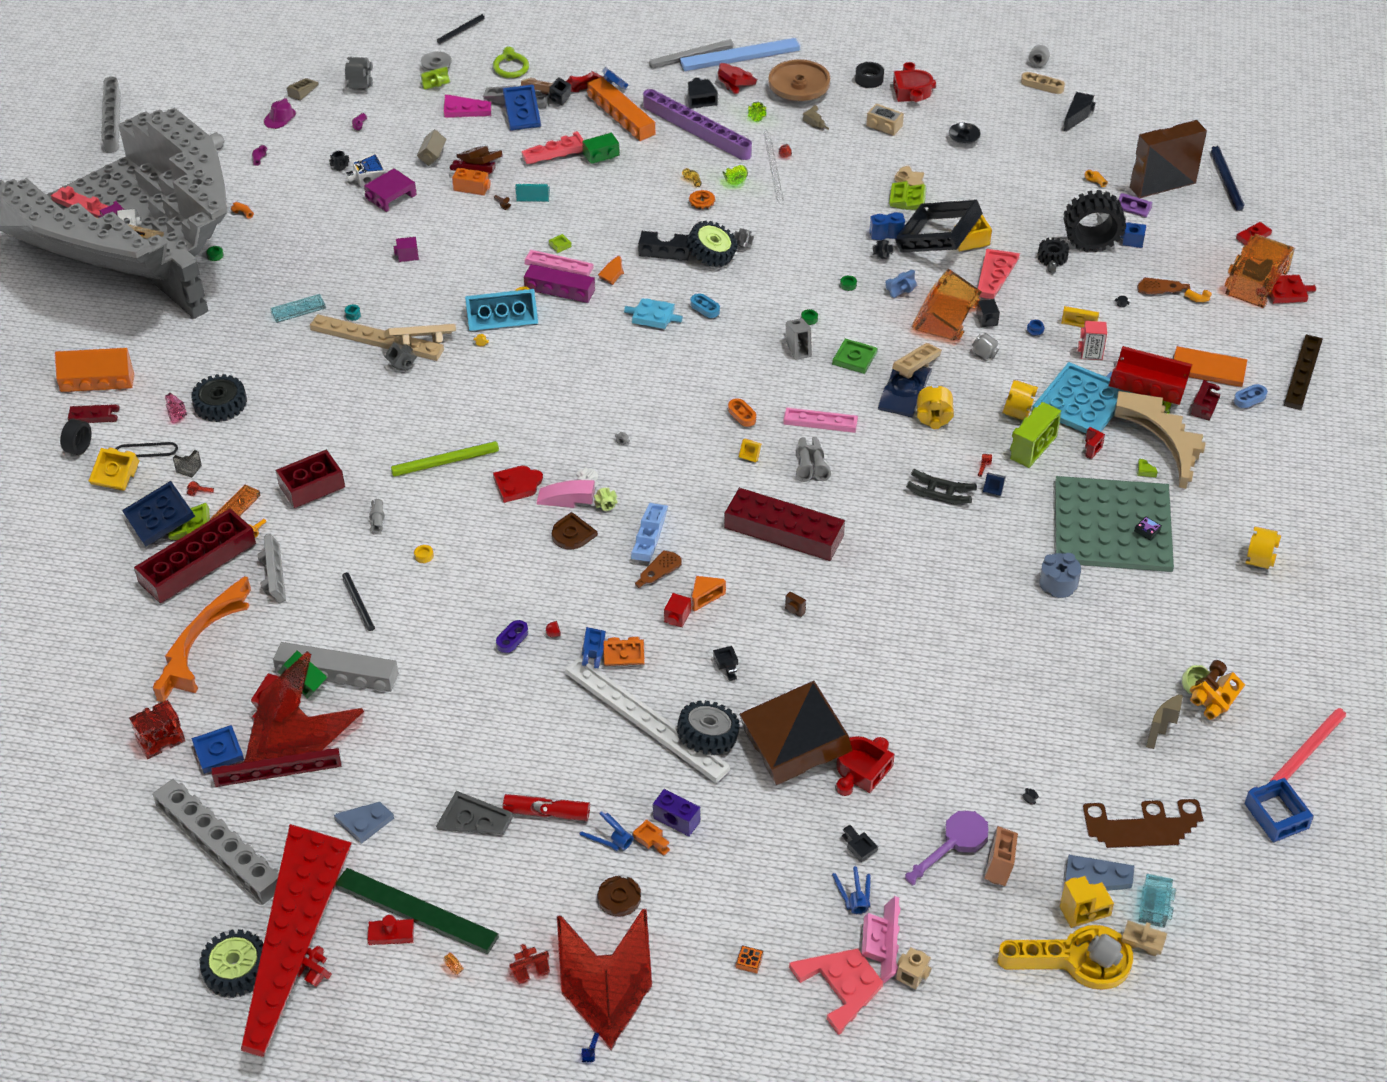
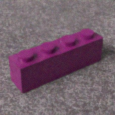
M530 264L523 276L524 287L534 289L538 293L589 303L595 292V277Z

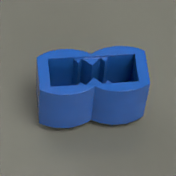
M894 212L888 215L876 214L870 216L869 233L871 239H895L905 226L903 213Z

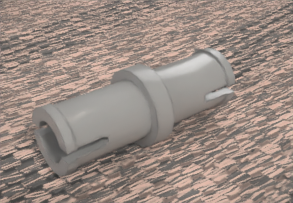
M375 499V504L374 500L371 501L369 518L371 520V531L374 533H379V527L380 531L383 530L385 515L381 499Z

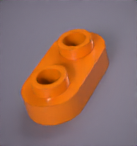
M735 398L729 401L728 412L742 426L749 427L756 423V412L744 400Z

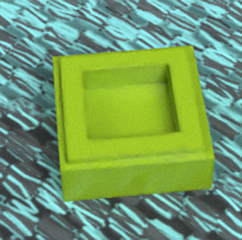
M561 234L550 239L549 245L559 253L571 248L572 242Z

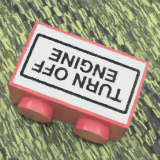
M1085 321L1084 328L1080 330V339L1082 341L1078 342V352H1081V359L1103 360L1107 338L1106 322Z

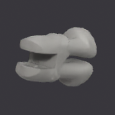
M812 437V445H807L806 438H800L798 441V454L801 457V464L796 470L797 479L801 482H806L812 478L813 466L811 461H813L816 479L818 481L828 480L831 476V470L823 460L824 452L817 437Z

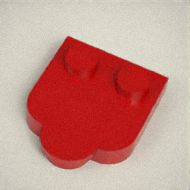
M726 63L719 64L717 74L734 86L756 85L757 79L752 76V73Z
M517 466L494 472L493 478L503 502L506 503L534 495L537 492V486L543 480V474L539 470H531L528 466Z

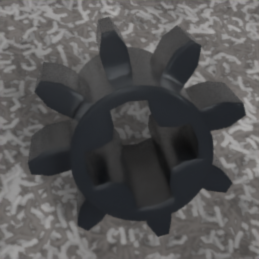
M343 151L333 152L329 159L330 166H334V169L337 171L345 170L346 166H349V155H345Z
M888 240L876 241V245H873V255L877 254V259L890 258L889 254H893V244L889 245Z

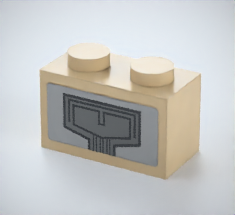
M875 104L867 113L866 126L894 136L903 127L904 113Z

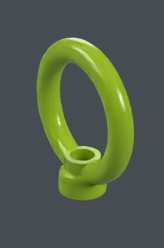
M505 47L503 54L494 59L493 69L502 77L517 78L528 71L529 61L522 54L515 53L513 47ZM504 59L507 61L518 59L523 63V67L515 72H507L499 67V63Z

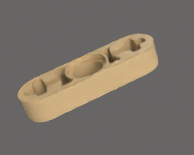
M1024 72L1021 77V84L1054 94L1064 92L1065 83L1062 80L1032 72Z

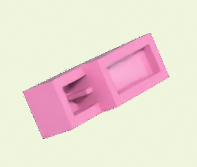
M570 480L540 488L537 505L574 508L575 503L592 504L595 494V480Z

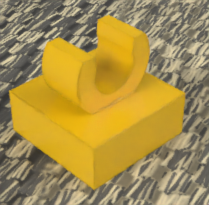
M743 439L739 457L757 462L762 443Z

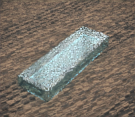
M317 294L271 308V313L276 323L326 309L321 295Z

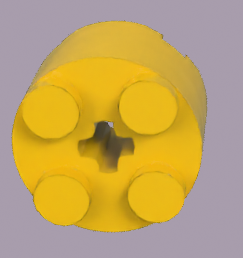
M1013 380L1003 413L1020 420H1024L1025 417L1028 418L1030 411L1027 409L1031 410L1034 401L1031 396L1035 397L1038 387Z
M928 386L918 393L917 418L923 424L930 426L932 429H939L952 420L954 417L953 395L949 389L943 386H938V388Z
M1254 526L1253 531H1257V534L1253 533L1247 553V557H1250V560L1247 559L1245 564L1269 569L1270 566L1274 567L1277 554L1273 553L1274 547H1279L1281 535H1278V531Z

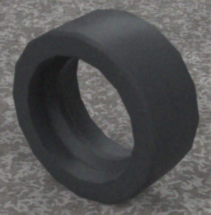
M863 62L856 67L855 81L861 87H878L884 82V68L876 62ZM864 74H874V76H867Z
M70 419L65 423L60 435V444L64 452L81 455L87 450L92 436L89 423L78 419Z

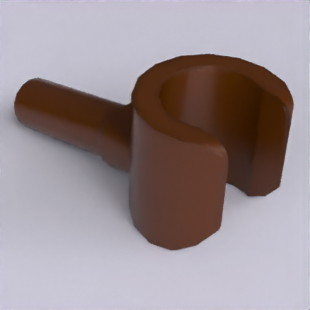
M497 195L494 196V199L500 201L502 209L507 210L511 206L508 203L510 201L509 197L501 198Z

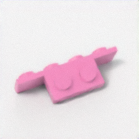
M894 896L884 905V918L870 913L864 916L862 956L881 962L880 978L883 983L894 977L898 969L896 955L899 949L897 935L900 930L898 916L901 909L899 897Z

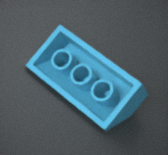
M534 289L465 296L469 331L538 324Z

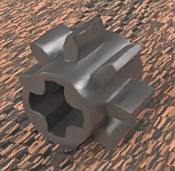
M740 228L739 232L735 231L734 238L737 240L738 246L747 248L748 244L752 245L754 236H751L752 231Z

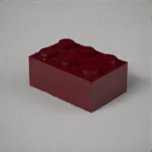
M327 449L275 470L278 485L293 508L345 488L343 471Z

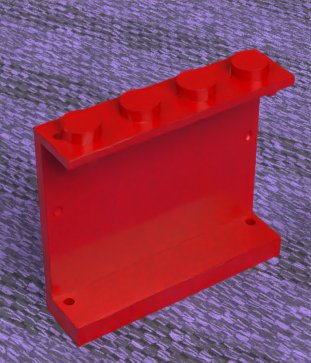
M1122 346L1118 363L1112 371L1109 386L1136 394L1163 398V401L1180 405L1192 364Z

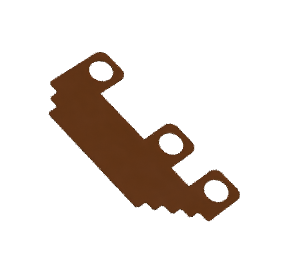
M1196 799L1179 800L1177 804L1180 817L1166 818L1163 803L1159 800L1143 801L1141 803L1143 819L1108 820L1104 804L1085 803L1083 805L1088 835L1090 837H1097L1098 842H1105L1107 848L1179 845V839H1185V833H1191V828H1196L1197 822L1204 821L1200 803ZM1187 802L1193 803L1197 808L1196 812L1186 813L1183 810V804ZM1149 804H1156L1160 808V813L1151 815L1147 812L1146 807ZM1091 806H1097L1101 809L1102 814L1099 817H1092L1089 815L1088 809Z

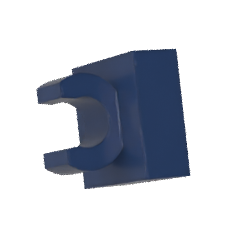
M988 472L983 492L1001 496L1006 476Z

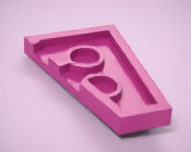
M445 94V118L491 116L490 101Z

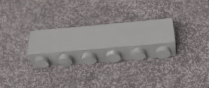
M287 642L280 643L273 658L275 671L278 673L282 665L298 650L327 676L325 681L391 692L399 674L396 660Z

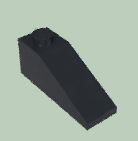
M1081 92L1075 93L1065 117L1063 131L1067 132L1089 117L1091 111H1094L1096 102H1093L1094 95Z

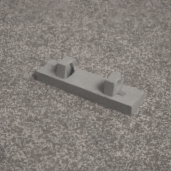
M270 533L264 536L265 550L258 553V560L263 565H267L268 578L261 581L260 584L266 594L270 593L280 604L286 601L280 544Z

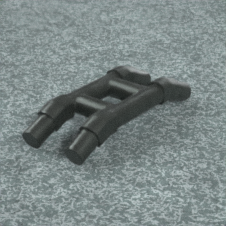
M915 468L912 470L911 475L918 478L919 481L929 484L928 488L916 485L911 481H908L906 488L918 496H926L950 502L954 505L972 503L971 496L953 495L954 490L958 492L977 490L976 483H957L936 478ZM936 486L946 487V493L935 491Z

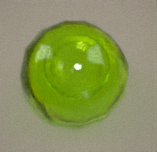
M738 165L732 169L726 168V173L724 171L722 173L727 183L739 185L746 180L748 169L744 165Z

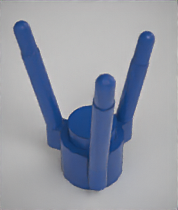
M602 811L599 812L600 816L615 829L611 835L613 843L582 831L579 833L581 836L609 846L615 851H618L619 848L626 850L634 839L609 813L605 814Z
M854 866L856 891L851 893V897L848 898L836 873H832L834 881L845 901L846 909H851L853 914L867 912L871 907V875H866L864 895L860 888L858 868Z

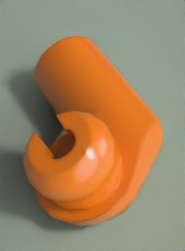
M234 202L231 206V210L234 213H238L240 210L248 219L254 216L252 210L245 204Z

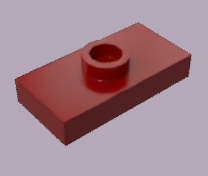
M1258 222L1238 233L1236 239L1249 247L1271 235L1272 229L1262 222Z

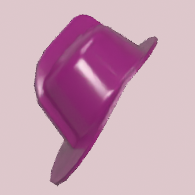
M287 98L272 103L270 113L264 118V125L271 129L281 128L296 115L295 109L292 108Z

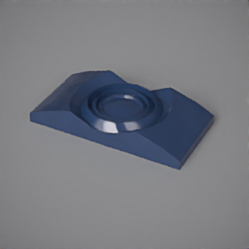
M923 366L916 370L909 379L900 375V371L892 369L889 381L884 387L878 410L913 418L917 409L918 393L926 387L932 368Z

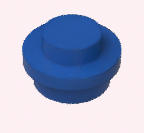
M1032 320L1027 325V331L1032 335H1041L1045 329L1043 322L1040 320Z

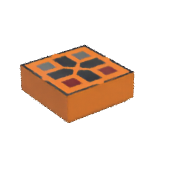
M742 945L736 962V968L758 974L764 951Z

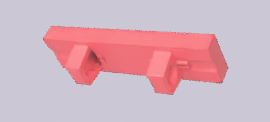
M70 186L66 188L61 187L56 193L51 195L53 202L65 207L80 203L97 218L101 215L99 210L108 207L100 203L97 197H85L74 192V189Z

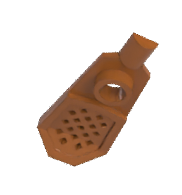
M1144 277L1137 285L1138 292L1143 294L1180 292L1182 289H1191L1190 284Z
M663 550L640 574L641 578L635 582V585L641 588L645 583H653L662 576L668 575L682 566L681 557L675 552Z

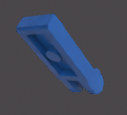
M586 627L582 650V666L588 664L589 658H595L594 668L599 669L606 631Z

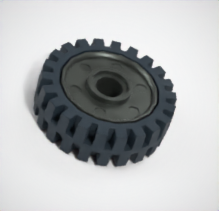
M216 374L215 378L208 376V380L202 379L201 383L198 382L196 387H193V392H191L195 412L199 417L202 416L204 420L208 418L210 422L214 419L216 422H220V419L227 421V417L233 419L234 414L238 416L247 404L243 383L237 377L233 378L232 375L227 377L226 374H222L219 377V374Z

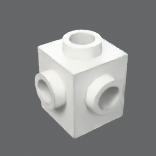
M135 209L117 211L118 217L126 224L130 221L129 225L142 227L141 217H138V212Z

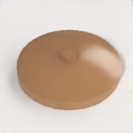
M802 59L788 60L776 65L770 71L769 87L776 95L788 100H812L828 91L830 87V74L824 66L816 62Z

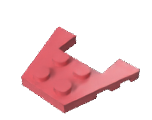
M858 948L789 963V969L800 983L821 973L844 1005L827 1014L828 1022L838 1035L844 1031L845 1026L854 1020L862 1007L866 1006L883 987V981L865 957L862 956Z

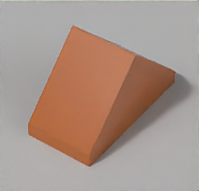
M696 576L692 594V610L695 612L725 595L726 581L722 578Z

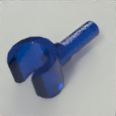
M594 1033L589 1048H582V1062L595 1061V1048L599 1038L598 1033Z

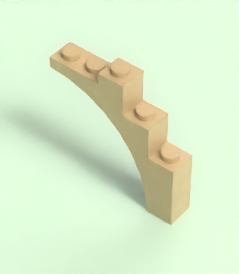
M1119 391L1114 416L1128 419L1144 426L1166 444L1177 463L1179 488L1186 489L1188 482H1192L1193 471H1190V467H1194L1195 460L1199 459L1200 453H1204L1205 442H1202L1203 434L1185 432V424H1182L1183 416L1164 413L1163 398Z

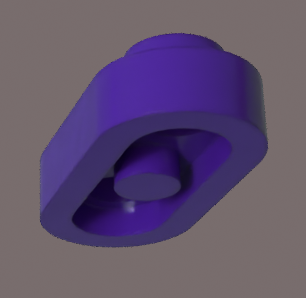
M522 620L511 622L497 636V649L502 653L512 652L528 636L527 623Z

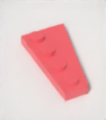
M576 131L573 132V136L568 137L565 135L560 137L561 140L559 141L551 140L545 146L537 145L523 150L522 157L526 164H534L541 160L565 157L573 153L578 154L583 151V138Z

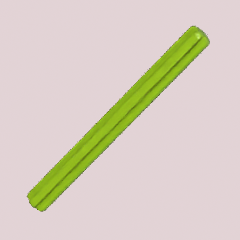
M497 441L405 462L391 466V472L393 476H399L498 452L499 446Z

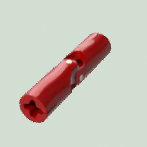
M505 794L503 800V809L513 814L541 817L552 815L560 819L588 821L590 816V802L557 800L554 802L549 798ZM543 801L540 807L541 813L534 809V802Z

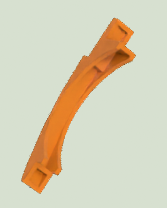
M244 576L207 605L175 641L165 655L167 665L164 667L160 678L153 685L157 701L165 702L173 688L193 693L197 692L198 686L195 683V676L188 668L190 649L199 634L210 624L229 614L248 609L249 603L244 602L251 591L248 577Z

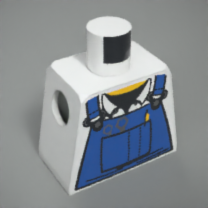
M372 154L354 161L353 171L346 172L348 182L357 180L360 187H364L367 183L385 174V170L378 156Z

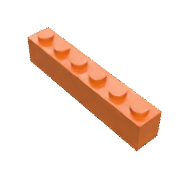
M604 77L588 82L587 94L589 98L593 99L598 106L610 114L624 129H627L632 136L642 141L656 135L655 121L615 86L605 80Z

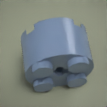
M1056 553L1045 556L1039 580L1040 587L1044 592L1048 591L1052 593L1051 596L1056 598H1066L1077 590L1081 575V565L1075 559V555L1072 553Z

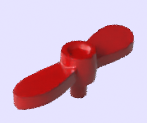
M718 75V79L725 84L727 90L730 89L735 94L739 93L737 86H734Z

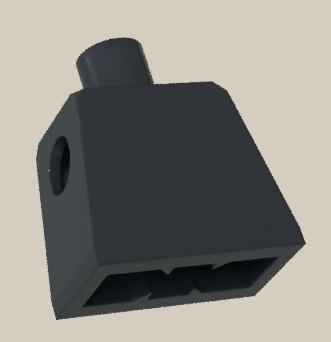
M695 77L692 81L688 82V105L690 109L718 105V91L709 79L701 80Z

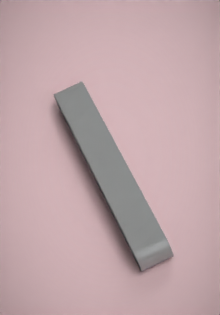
M113 76L107 77L103 81L101 137L107 153H114L119 150L120 130L118 124H120L121 92L118 80Z

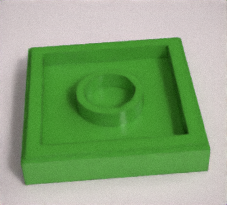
M845 338L832 360V365L865 374L876 356L878 348Z

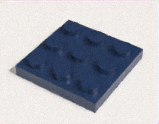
M169 481L122 510L145 547L195 517L172 481Z

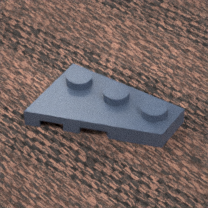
M1069 854L1065 882L1074 877L1085 876L1089 884L1102 882L1107 891L1131 889L1134 865Z

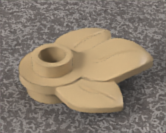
M904 166L896 173L894 180L896 183L908 181L909 186L924 184L922 181L924 172H913L910 166Z

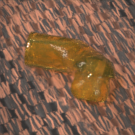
M685 168L682 171L684 178L692 181L695 187L702 185L699 174L689 168Z

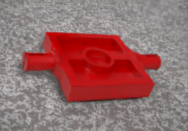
M1300 275L1266 276L1265 283L1267 287H1257V295H1269L1273 304L1307 302L1309 297L1307 292H1316V286L1305 285Z

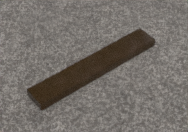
M1305 334L1284 402L1285 407L1302 411L1323 338Z

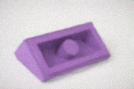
M1121 193L1119 196L1123 211L1147 217L1153 205L1150 201Z

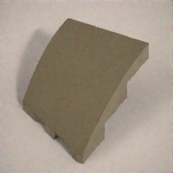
M1176 695L1170 698L1158 708L1151 724L1147 748H1155L1158 733L1165 735L1169 722L1177 724L1183 695Z

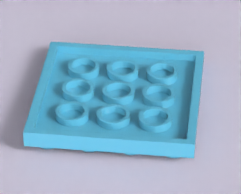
M1068 362L1035 402L1032 410L1034 407H1038L1041 402H1044L1061 410L1060 423L1087 433L1089 427L1101 432L1115 415L1118 392H1132L1110 387V378Z

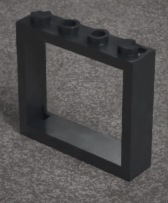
M978 200L922 203L897 235L895 241L901 253L957 250L983 212ZM961 218L951 232L919 234L928 220Z

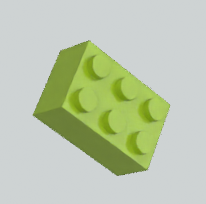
M1041 402L1038 407H1034L1031 415L1028 418L1025 417L1021 426L1015 428L1012 433L1013 443L1010 446V459L1030 468L1057 438L1061 410L1044 402Z

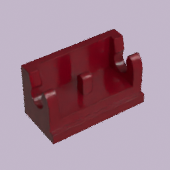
M1203 380L1193 402L1191 416L1208 421L1211 420L1220 399V394L1212 392L1211 389L1219 391L1220 387L1218 385Z

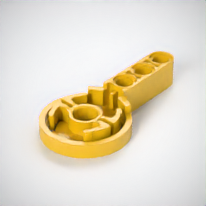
M1089 925L1077 929L1072 934L1070 933L1067 939L1005 940L1000 944L997 962L1001 968L1006 970L1062 969L1086 987L1106 990L1119 986L1128 978L1133 964V952L1129 944L1121 942L1122 935L1119 932L1106 926ZM1106 934L1121 944L1120 953L1123 954V957L1117 966L1113 964L1109 968H1104L1089 958L1087 948L1096 935Z

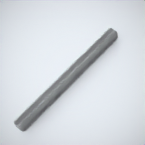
M729 39L649 60V66L653 69L680 62V58L733 48V41Z

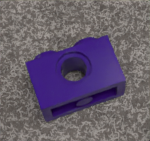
M663 789L653 802V819L690 837L701 822V807Z

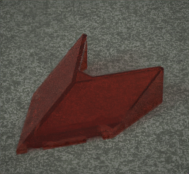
M307 651L260 694L244 762L321 751L365 710L357 708L308 717L299 708L312 655Z
M647 909L641 910L611 955L597 956L561 915L557 916L561 993L574 1005L575 1010L593 1031L600 1035L611 1051L621 1032H624L640 1007L644 996L652 988Z

